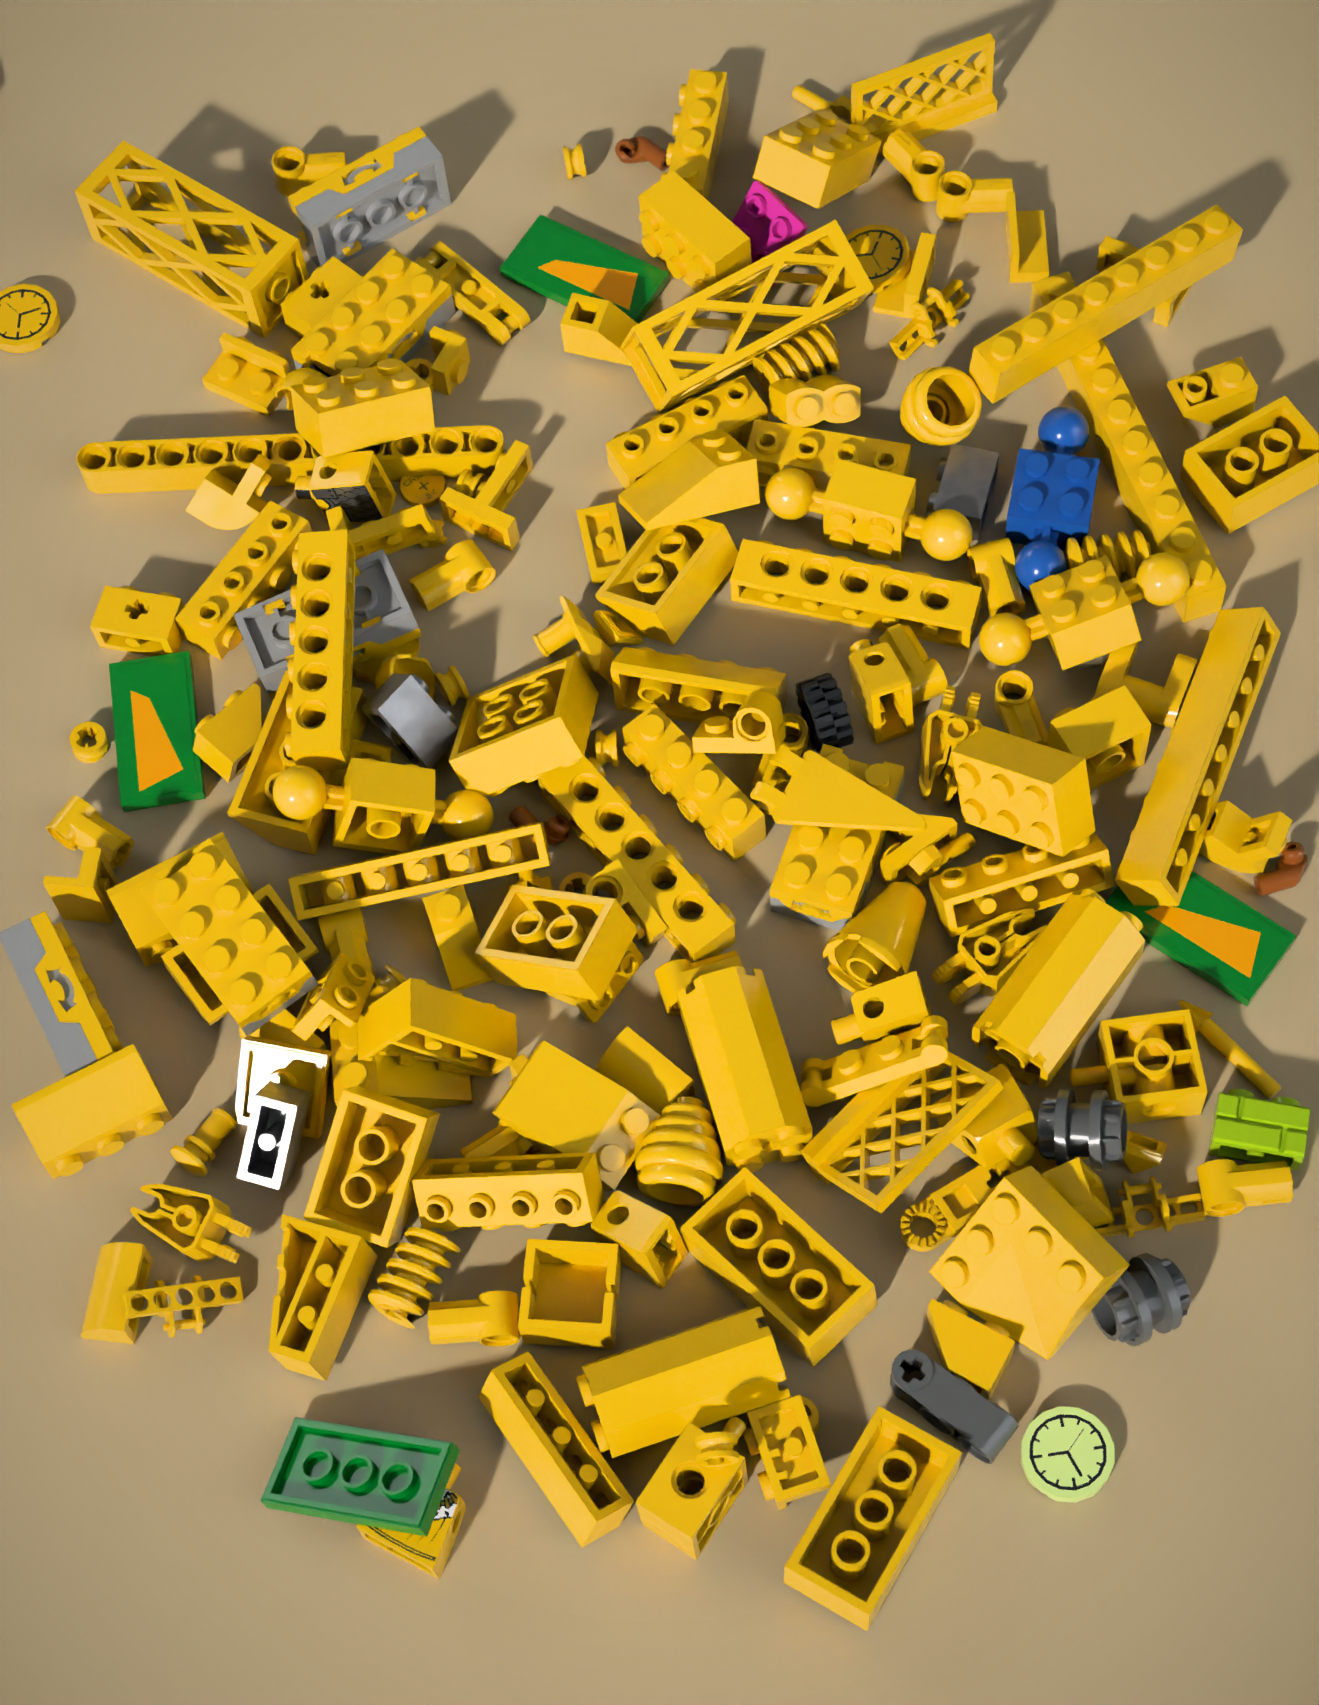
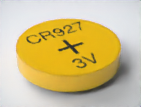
M443 475L404 476L400 482V490L403 499L409 505L414 507L423 504L424 508H427L440 501L439 498L446 490V484Z

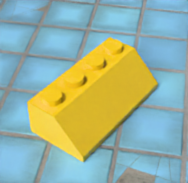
M624 647L614 658L610 667L616 710L641 714L655 703L670 719L701 724L703 720L713 716H726L733 720L746 697L754 691L762 690L775 695L780 701L782 712L787 697V674L778 672L770 667L756 669L738 666L736 663L728 660L714 662L698 659L690 654L671 655L659 653L648 647H639L637 649ZM750 713L755 720L765 722L757 713Z
M285 670L227 813L230 818L276 846L315 855L333 810L323 808L317 815L309 819L295 820L282 814L273 800V785L278 775L285 769L296 766L293 758L287 757L284 744L285 733L291 732V720H289L286 711V697L292 694L293 683L290 682L288 671ZM325 683L316 685L312 690L321 688ZM353 686L351 740H360L369 719L360 707L367 700L364 690ZM324 720L313 723L311 727L319 726ZM347 769L317 772L322 775L326 784L341 786Z

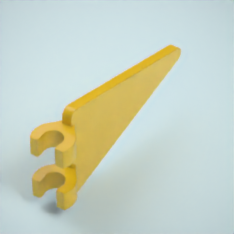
M779 747L777 753L771 755L769 762L777 766L774 772L777 777L790 780L784 792L768 783L757 781L750 794L751 799L759 801L756 806L764 814L772 815L777 824L923 832L927 829L926 820L922 816L812 750L806 751L801 758L794 752Z

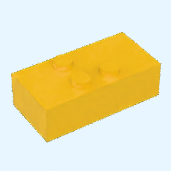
M746 1167L742 1168L680 1227L686 1249L748 1308L756 1305L760 1306L764 1314L760 1319L812 1368L878 1305L875 1285Z
M878 1406L787 1561L784 1569V1583L868 1631L957 1474L962 1452Z

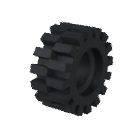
M825 673L797 683L795 691L798 697V706L801 708L800 714L807 722L810 740L814 744L816 751L820 754L823 744L837 748L853 744L854 731L850 724L851 718L846 710V702L842 699V692L838 688L832 674Z

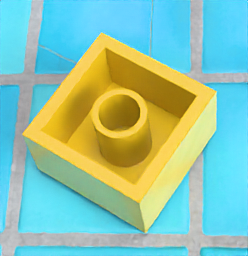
M1126 685L1113 691L1110 689L1103 690L1096 694L1090 702L1076 709L1073 707L1066 708L1056 714L1053 720L1050 721L1047 746L1086 759L1091 791L1144 765L1152 724Z

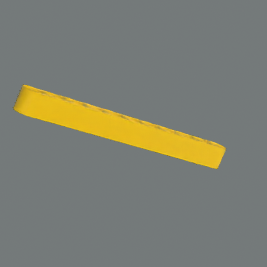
M489 425L435 427V431L350 452L374 451L389 481H401L404 476L443 475L444 479H458L464 469L472 470L474 476L482 473L490 477L495 470L499 456L506 451L503 434L498 428ZM300 433L93 442L86 444L78 451L76 461L89 490L94 493L103 494L198 490L202 481L212 469L239 485L252 461L259 453L273 462L267 471V474L273 477L267 487L295 485L299 475L312 476L316 458L320 454Z

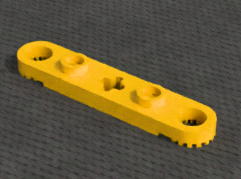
M1037 1138L1032 1143L1035 1147V1153L1032 1159L1024 1165L1016 1166L1006 1158L992 1167L977 1166L905 1210L900 1222L902 1240L909 1248L915 1251L927 1252L937 1248L962 1231L996 1188L991 1189L989 1187L992 1178L991 1174L996 1173L1001 1178L1030 1165L1041 1174L1057 1167L1056 1160L1046 1159L1040 1155ZM1079 1157V1158L1083 1161V1160L1087 1159L1088 1157ZM919 1217L928 1218L935 1224V1232L932 1233V1236H928V1238L916 1237L909 1228L911 1222Z

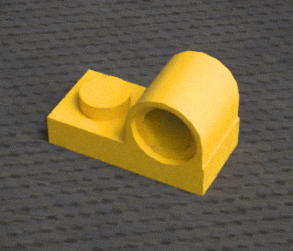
M754 691L746 697L733 720L726 716H713L703 720L692 736L694 753L776 754L786 737L785 721H783L780 701L770 692ZM750 713H757L765 722L755 720Z
M618 858L595 874L588 881L582 894L593 896V891L595 890L607 891L612 898L618 901L638 929L634 939L637 941L642 939L647 948L661 939L668 929Z

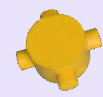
M432 519L437 537L419 543L421 548H435L441 544H446L447 537L444 536L442 528L444 522L441 519Z

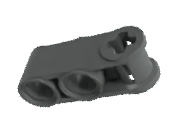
M909 1349L895 1357L890 1376V1386L893 1393L920 1413L936 1429L958 1441L974 1457L984 1463L992 1464L1019 1427L1017 1421L1002 1407L988 1401L965 1380L947 1371L925 1353ZM914 1369L920 1372L919 1380L913 1378L909 1383L903 1380L904 1372L910 1374Z

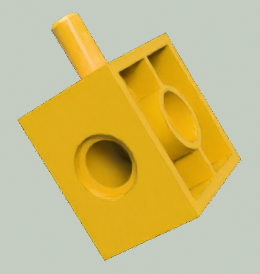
M1190 1009L1102 1020L1096 1043L1100 1066L1078 1068L1070 1071L1071 1084L1074 1087L1104 1083L1109 1100H1119L1125 1104L1127 1124L1201 1115L1208 1092Z
M730 1417L721 1432L736 1434L738 1441L746 1429V1425L737 1417ZM688 1422L636 1500V1505L642 1525L697 1560L746 1486L748 1477L745 1457L740 1454L739 1461L732 1465L723 1467H703L697 1465L696 1455L700 1454L701 1450L695 1447L694 1438L705 1434V1432ZM691 1488L701 1489V1491L695 1495L684 1494L687 1490Z

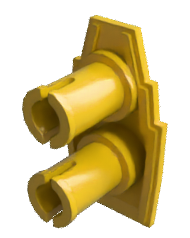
M562 595L559 598L564 610L562 613L563 618L538 634L533 635L537 647L547 658L550 654L576 638L580 644V650L572 655H577L587 674L591 671L598 672L607 680L609 685H612L610 667L614 660V651L604 643L599 632L588 623L583 612Z

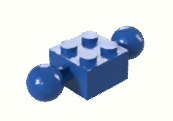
M1070 406L1055 407L1042 417L1038 427V438L1040 444L1047 452L1021 448L1018 451L1007 514L1005 538H1009L1011 543L1026 545L1016 557L1015 574L1020 584L1030 590V584L1066 571L1067 560L1062 550L1065 549L1067 539L1070 537L1075 538L1081 548L1084 536L1089 534L1100 459L1074 456L1085 447L1090 430L1085 416L1079 410Z

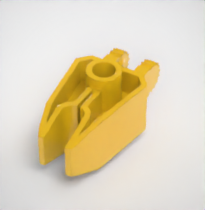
M946 685L939 709L928 715L922 727L918 776L922 799L927 800L935 776L940 775L942 772V776L947 781L943 805H948L958 791L951 751L983 727L980 720L976 719L981 694L971 692L966 701L964 716L951 713L950 710L956 697V688Z
M1033 909L1008 911L960 934L957 954L934 970L931 977L937 985H941L962 971L968 978L955 986L951 993H949L948 997L954 1005L961 1004L979 991L983 996L995 997L1047 925L1027 935H1020L1034 923L1035 911Z
M165 1184L141 1186V1191L160 1200L159 1207L168 1211L165 1212L158 1209L154 1213H148L132 1206L130 1211L141 1225L180 1252L200 1263L213 1259L215 1255L232 1263H237L240 1254L235 1249L225 1244L220 1245L227 1230L239 1237L249 1238L253 1229L232 1219L233 1216L228 1205L212 1195Z

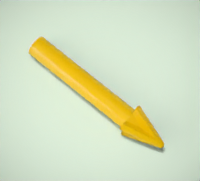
M1184 1000L1179 1001L1182 1010L1190 1009L1195 1034L1200 1032L1268 1099L1273 1098L1280 1091L1282 1086L1210 1018L1214 1013Z

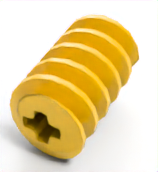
M821 323L818 326V331L810 329L805 333L804 337H794L791 340V345L789 343H782L777 351L768 350L764 354V359L762 357H755L753 359V369L763 389L769 392V385L781 379L801 378L804 382L812 379L811 372L813 371L818 376L827 375L826 364L832 371H839V350L830 329Z
M1134 530L1131 534L1130 542L1124 532H1117L1114 543H1112L1108 534H1101L1097 546L1092 536H1084L1081 548L1077 540L1070 537L1066 541L1064 554L1067 560V570L1107 555L1120 581L1122 572H1126L1129 579L1136 577L1140 564L1147 557L1151 556L1149 542L1145 540L1142 532Z
M409 1227L405 1231V1238L409 1243H399L395 1248L399 1258H391L386 1264L391 1274H381L377 1279V1283L382 1290L372 1289L368 1294L369 1301L382 1315L399 1325L411 1329L415 1327L407 1319L408 1314L423 1316L425 1313L416 1303L417 1299L421 1298L431 1301L434 1297L425 1287L426 1283L441 1285L443 1282L434 1271L435 1268L439 1267L448 1270L452 1266L443 1254L445 1251L459 1254L461 1251L450 1239L425 1227Z

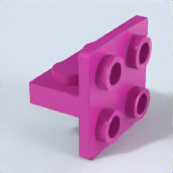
M760 181L753 182L732 221L750 237L751 264L807 235L805 232L808 228L807 223ZM773 282L771 287H775L777 282Z

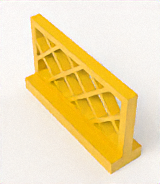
M987 33L851 84V124L866 127L871 135L881 139L877 156L882 155V145L888 139L889 134L898 129L909 131L919 141L996 112L998 101L992 93L995 39L991 33ZM982 51L972 63L967 61L974 53ZM948 64L938 76L932 74L939 66ZM959 69L965 70L955 82L949 81ZM913 77L903 89L898 87L904 79ZM925 81L930 83L920 95L915 93ZM879 90L869 102L863 100L864 94ZM890 94L896 96L886 108L881 106Z
M948 1051L947 1059L939 1065L859 1092L801 1150V1153L818 1180L827 1186L831 1182L874 1210L882 1213L1004 1087L999 1079ZM946 1066L952 1068V1077L932 1081ZM975 1084L983 1086L975 1096L961 1098V1087ZM952 1090V1101L930 1105L931 1094ZM921 1096L920 1108L903 1111L914 1098ZM952 1114V1119L944 1127L930 1130V1118ZM921 1120V1132L900 1136V1125ZM891 1127V1138L872 1142L885 1128ZM921 1145V1151L914 1158L900 1161V1149ZM890 1152V1163L869 1167L871 1155ZM860 1158L859 1170L841 1173L854 1159ZM890 1176V1182L877 1195L869 1191V1180Z

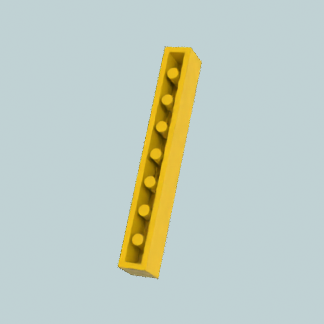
M1218 204L1214 205L975 346L968 376L974 380L978 389L986 398L994 404L1233 261L1243 229Z
M1264 607L1219 610L1214 626L1209 632V639L1202 657L1197 663L1196 672L1189 690L1184 696L1182 708L1175 726L1171 730L1170 739L1163 757L1158 763L1157 772L1150 790L1145 796L1138 821L1131 832L1124 857L1117 868L1114 881L1133 905L1179 906L1281 635L1278 627Z

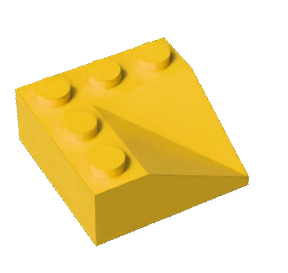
M571 655L467 699L449 758L450 765L466 790L476 791L483 796L495 797L512 785L522 781L526 783L533 782L547 771L560 766L562 768L571 767L584 757L599 693L577 655Z
M1030 1165L1005 1176L929 1272L960 1305L985 1321L1001 1326L1009 1332L1010 1337L1046 1360H1049L1130 1264Z

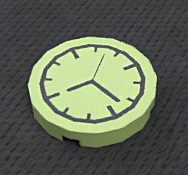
M1058 1406L1042 1412L1028 1425L1021 1441V1465L1027 1480L1035 1489L1037 1487L1040 1492L1047 1495L1046 1497L1057 1502H1079L1093 1497L1107 1483L1115 1464V1445L1108 1428L1094 1414L1078 1407Z

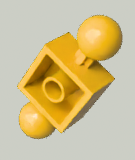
M838 459L826 491L817 489L813 479L806 472L797 468H785L778 471L770 478L766 486L765 498L767 505L780 518L795 520L804 517L810 511L823 514L824 542L840 550L851 549L869 554L878 560L889 559L901 562L909 538L921 540L924 550L931 557L941 561H951L961 557L968 550L972 542L971 524L957 510L939 509L928 517L915 514V478Z
M1161 552L1147 557L1140 564L1135 578L1120 583L1107 555L1087 561L1082 565L1030 584L1029 587L1038 615L1025 620L1011 613H1000L992 616L984 623L980 630V649L990 662L1000 666H1011L1019 663L1028 655L1033 641L1048 636L1062 670L1071 668L1141 641L1131 604L1142 599L1157 606H1168L1178 602L1189 588V570L1184 561L1178 556Z
M352 757L341 786L326 784L322 775L311 767L304 765L292 766L278 775L272 791L273 800L278 810L291 819H309L317 815L323 808L334 810V847L386 854L420 848L430 823L441 825L450 838L457 840L488 833L494 818L489 800L476 791L462 789L450 794L445 801L436 800L435 769L422 768L415 764L401 765L381 762L373 758L360 759Z

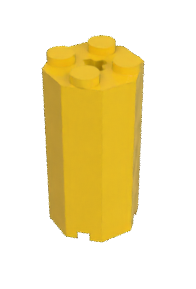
M1084 889L1080 895L1071 894L977 1020L972 1029L971 1041L978 1049L984 1042L990 1049L986 1055L989 1062L995 1067L1004 1063L1013 1078L1018 1082L1031 1085L1034 1079H1039L1038 1087L1047 1088L1142 956L1145 939L1139 933L1143 928L1142 922L1129 912H1119L1109 906L1101 895L1091 889Z
M732 966L700 975L693 981L695 989L687 994L684 987L677 992V997L709 1109L713 1115L714 1125L726 1165L736 1166L738 1172L746 1167L753 1173L760 1170L764 1166L763 1164L780 1159L782 1162H793L803 1158L801 1150L813 1139L812 1126L762 969L753 968V976L747 975L745 968L742 966Z
M756 1305L582 1365L584 1374L577 1376L576 1380L585 1407L594 1404L599 1418L590 1421L600 1453L609 1450L611 1457L614 1458L678 1436L682 1433L688 1422L701 1428L791 1397L789 1388L784 1385L778 1386V1382L786 1380V1376L769 1326L763 1327L762 1322L757 1324L756 1319L764 1316L761 1307Z

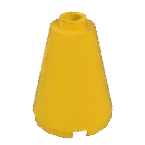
M909 882L891 883L828 941L823 951V959L828 956L830 965L827 969L831 976L844 988L855 993L908 973L926 909V900L917 886Z

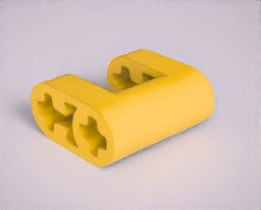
M1139 642L1110 652L1095 695L1103 690L1110 689L1113 691L1126 685L1150 722L1173 728L1182 708L1184 696L1188 692L1199 659L1178 653L1164 687L1128 675Z

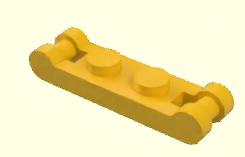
M438 241L429 248L430 253L426 257H418L413 261L450 284L454 305L488 332L491 339L499 346H502L511 339V333L515 329L521 330L531 322L528 313L522 306L443 242ZM502 312L507 317L499 321L496 316Z
M931 1015L924 1018L921 1026L898 1035L887 1036L881 1041L858 1049L845 1051L839 1056L824 1061L819 1058L805 1060L801 1068L803 1083L800 1087L804 1104L809 1107H818L945 1062L948 1057V1044L946 1041L948 1036L947 1021L941 1016Z

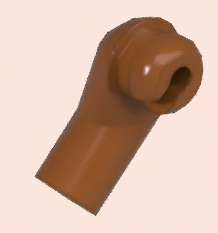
M640 136L622 139L616 144V155L624 163L632 164L648 161L661 171L669 167L666 164L667 151L649 138Z
M525 805L516 807L509 815V820L515 827L540 822ZM556 815V817H550L548 821H543L548 845H559L568 838L570 823L564 816Z
M1298 842L1286 843L1281 851L1276 869L1254 876V885L1259 896L1293 888L1300 882L1308 859L1303 845Z

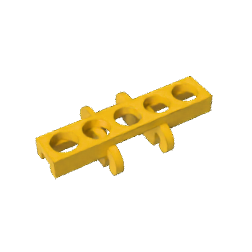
M953 279L942 291L930 287L927 290L928 297L921 304L914 302L911 305L915 317L889 342L898 359L906 360L923 343L929 347H935L938 341L931 339L936 335L933 329L942 320L952 327H956L959 324V320L952 317L957 314L956 310L970 298L969 293L964 292L961 287L964 284L962 280ZM957 292L956 299L951 302L949 298ZM917 330L919 335L914 339L912 334ZM907 340L906 348L901 351L899 347Z
M1150 1176L1149 1183L1129 1186L1126 1180L1122 1181V1189H1118V1195L1123 1196L1124 1201L1121 1202V1206L1111 1209L1114 1217L1119 1214L1122 1215L1123 1224L1114 1225V1222L1108 1223V1227L1095 1230L1102 1237L1126 1234L1127 1238H1133L1135 1236L1134 1232L1164 1227L1165 1231L1169 1232L1173 1230L1175 1225L1205 1221L1206 1214L1203 1211L1200 1193L1166 1198V1194L1159 1195L1158 1190L1162 1189L1161 1183H1156L1155 1177ZM1151 1192L1153 1203L1133 1206L1131 1196ZM1192 1203L1196 1206L1197 1212L1182 1214L1180 1207L1182 1204ZM1169 1207L1174 1210L1175 1216H1170ZM1140 1210H1147L1152 1214L1153 1221L1148 1225H1142L1137 1222L1135 1218L1136 1213ZM1158 1210H1160L1162 1219H1160L1158 1216Z
M194 1275L192 1283L165 1286L163 1280H157L154 1284L155 1288L126 1291L122 1294L126 1308L125 1319L153 1315L165 1317L166 1324H163L162 1327L163 1331L167 1330L169 1338L175 1336L176 1330L195 1328L196 1333L201 1334L203 1332V1325H206V1319L202 1318L201 1311L205 1308L240 1304L244 1301L240 1276L202 1281L200 1275ZM234 1286L236 1289L235 1297L224 1298L220 1293V1287ZM179 1289H186L191 1293L192 1301L190 1304L182 1305L177 1301L176 1293ZM204 1289L213 1290V1300H205ZM167 1295H168L169 1298H170V1303H169V1305H168V1301H167ZM146 1298L148 1302L147 1308L135 1310L131 1305V1299ZM191 1309L192 1319L175 1321L174 1311Z

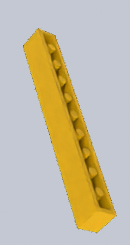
M1069 271L1032 282L1030 313L1077 287ZM1102 338L1057 365V368L1077 409L1088 421L1089 433L1136 529L1140 530L1145 540L1149 542L1151 555L1161 552L1174 554L1184 561L1189 570V588L1186 594L1178 602L1174 603L1182 623L1219 612L1222 608L1227 585Z

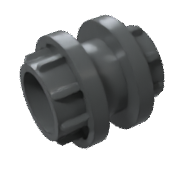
M1060 1089L1057 1098H1045L1040 1104L1038 1114V1147L1040 1155L1046 1159L1056 1160L1057 1166L1071 1161L1075 1157H1090L1092 1170L1105 1171L1108 1162H1120L1126 1154L1127 1111L1125 1104L1119 1100H1109L1106 1090H1094L1090 1103H1076L1073 1090Z
M1143 1253L1131 1258L1127 1270L1122 1273L1091 1310L1100 1330L1112 1341L1119 1340L1131 1346H1138L1151 1339L1153 1329L1165 1334L1179 1328L1182 1317L1187 1315L1191 1298L1182 1272L1168 1258L1160 1260V1258L1154 1257L1149 1253Z

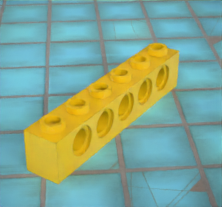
M348 529L299 533L298 549L292 551V565L294 573L297 574V585L291 586L290 595L292 607L296 610L295 621H290L289 637L291 645L294 646V657L288 659L287 668L289 680L293 683L292 694L286 697V711L289 720H291V732L285 733V751L287 757H292L296 765L308 766L316 771L347 769L350 763L356 548ZM324 575H328L327 577H325V578H323V579H321V580H317L318 578H320V577H322V576H324ZM326 611L324 614L316 616L318 613ZM326 647L324 650L314 653L318 648ZM325 683L321 688L312 690L316 685ZM324 720L319 726L311 727L313 723Z
M742 539L730 578L732 601L886 632L888 628L899 623L901 625H910L917 639L964 649H970L981 607L982 587L974 586L967 581H949L932 577L924 572L910 573L895 570L884 564L871 565L856 562L845 556L831 557L813 553L806 548L792 549L777 546L766 540L753 541ZM776 572L784 573L781 576L771 575ZM815 580L823 581L821 584H812L810 582ZM858 588V589H862V590H864V591H861V592H852V591H849V590ZM891 597H901V598H903V599H902V600H899V601H895V600H891V599H889V598H891ZM931 605H941V606H943V608L934 609V608H931V607H929V606H931Z
M584 756L571 767L562 768L560 766L545 772L538 779L541 796L558 815L564 816L569 821L570 829L603 867L618 858L668 927L664 936L684 959L690 960L693 963L719 955L736 942L735 924L737 921L731 910L722 902L718 905L708 895L710 890L705 881L697 873L690 875L682 866L683 859L675 847L670 843L664 845L657 838V830L650 819L644 814L638 816L633 811L627 794L620 786L612 787L608 783L602 766L594 757L591 756L587 759ZM586 794L596 796L590 801L579 800L580 797ZM611 823L622 825L616 830L605 829V826ZM636 852L648 854V856L640 860L630 858ZM664 881H670L675 884L673 887L665 890L656 887L657 884ZM688 911L701 913L698 918L693 920L682 917Z
M543 821L302 873L290 877L288 881L297 921L546 867L550 866L552 861Z

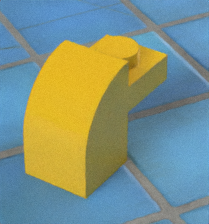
M259 453L249 466L239 485L212 469L202 481L185 511L205 524L220 530H235L250 524L267 504V502L259 497L262 496L273 478L267 474L273 462Z
M1230 801L1219 802L1214 810L1199 853L1216 864L1241 873H1263L1268 859L1277 857L1287 843L1286 835L1293 820L1281 811L1252 819Z

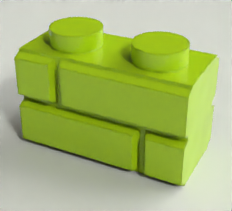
M1231 1089L1227 1093L1219 1092L1214 1109L1208 1155L1253 1163L1286 1160L1290 1169L1299 1171L1305 1155L1310 1108L1299 1106V1101L1290 1097H1275L1272 1101L1254 1098L1252 1092L1244 1089Z

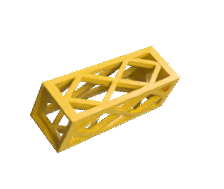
M124 140L75 190L92 239L264 339L284 318L280 304L291 291L299 288L309 278L298 238ZM119 181L133 182L135 191L128 199ZM158 182H166L171 194L168 193ZM109 183L112 185L120 207L98 195ZM182 195L185 198H187L197 209L187 208ZM146 201L161 211H142L138 209ZM151 224H180L189 246ZM233 225H242L248 239ZM120 227L127 228L132 241L119 230ZM198 232L237 254H208ZM259 239L263 243H265L271 250L264 251ZM143 243L147 245L153 252H146ZM226 267L254 269L243 278ZM191 270H200L206 284ZM217 285L221 287L229 296L221 295Z
M835 219L633 326L620 347L656 411L660 414L752 365L755 357L764 358V354L768 350L777 351L780 344H791V340L794 337H804L808 330H817L821 323L826 325L853 311L874 290V286ZM795 264L816 266L820 275L782 271ZM773 282L818 285L806 307L762 304ZM758 284L748 303L727 301ZM830 292L833 300L823 304ZM707 311L742 313L738 321L695 318ZM755 314L799 317L788 324L752 322ZM686 328L732 331L720 354L673 351ZM672 330L662 348L657 338ZM745 332L769 333L735 351ZM671 362L711 365L702 370L673 368Z

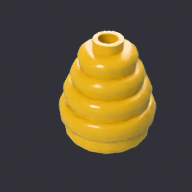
M950 366L927 368L915 375L906 387L900 406L901 425L909 436L922 443L932 446L954 445L969 436L980 418L982 408L980 391L974 380L962 370Z
M683 1096L677 1098L676 1103L668 1104L662 1109V1117L653 1124V1131L645 1136L643 1149L637 1153L635 1158L636 1172L638 1174L637 1185L643 1194L654 1200L680 1206H698L705 1204L716 1194V1187L723 1180L721 1146L717 1143V1130L712 1126L714 1123L712 1113L703 1107V1102L700 1099Z

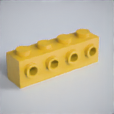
M690 69L687 84H681L679 106L682 107L681 113H675L673 136H676L675 143L669 142L667 147L666 164L669 165V171L662 172L661 175L662 179L674 170L708 201L729 105L727 72Z
M745 375L732 381H724L714 390L702 396L690 398L681 406L663 415H656L649 419L647 423L629 432H621L616 435L611 441L606 443L608 465L623 488L627 489L686 442L701 438L706 432L720 430L727 432L740 444L747 442L754 419L768 421V408Z
M754 419L746 448L757 459L758 484L761 486H767L770 478L778 471L785 468H797L806 472L813 479L817 489L826 491L838 459L907 477L911 461V444L807 427H795L789 424Z
M270 500L176 616L175 620L183 639L221 661L230 650L235 649L243 637L233 614L272 598L277 590H281L286 586L293 571L292 551L298 549L299 533L312 532L309 521Z
M655 703L622 728L625 743L623 751L627 758L635 766H640L650 776L655 787L661 793L668 794L675 801L685 818L690 822H695L705 832L710 843L717 850H723L734 863L766 838L765 814L704 753H694L692 741Z
M1095 832L1085 838L1084 841L1064 857L1025 845L1023 849L1004 855H990L984 858L982 862L963 868H948L940 875L928 878L936 916L951 938L1008 911L1021 909L1038 911L1064 903L1071 894L1080 895L1086 888L1099 892L1115 887L1108 848Z
M595 1152L427 1159L411 1180L422 1228H439L441 1231H454L461 1227L481 1226L485 1230H494L504 1225H523L526 1228H538L553 1223H566L568 1226L578 1227L593 1222L605 1202Z
M527 1351L492 1369L478 1398L580 1546L584 1547L618 1528L634 1500L530 1352Z

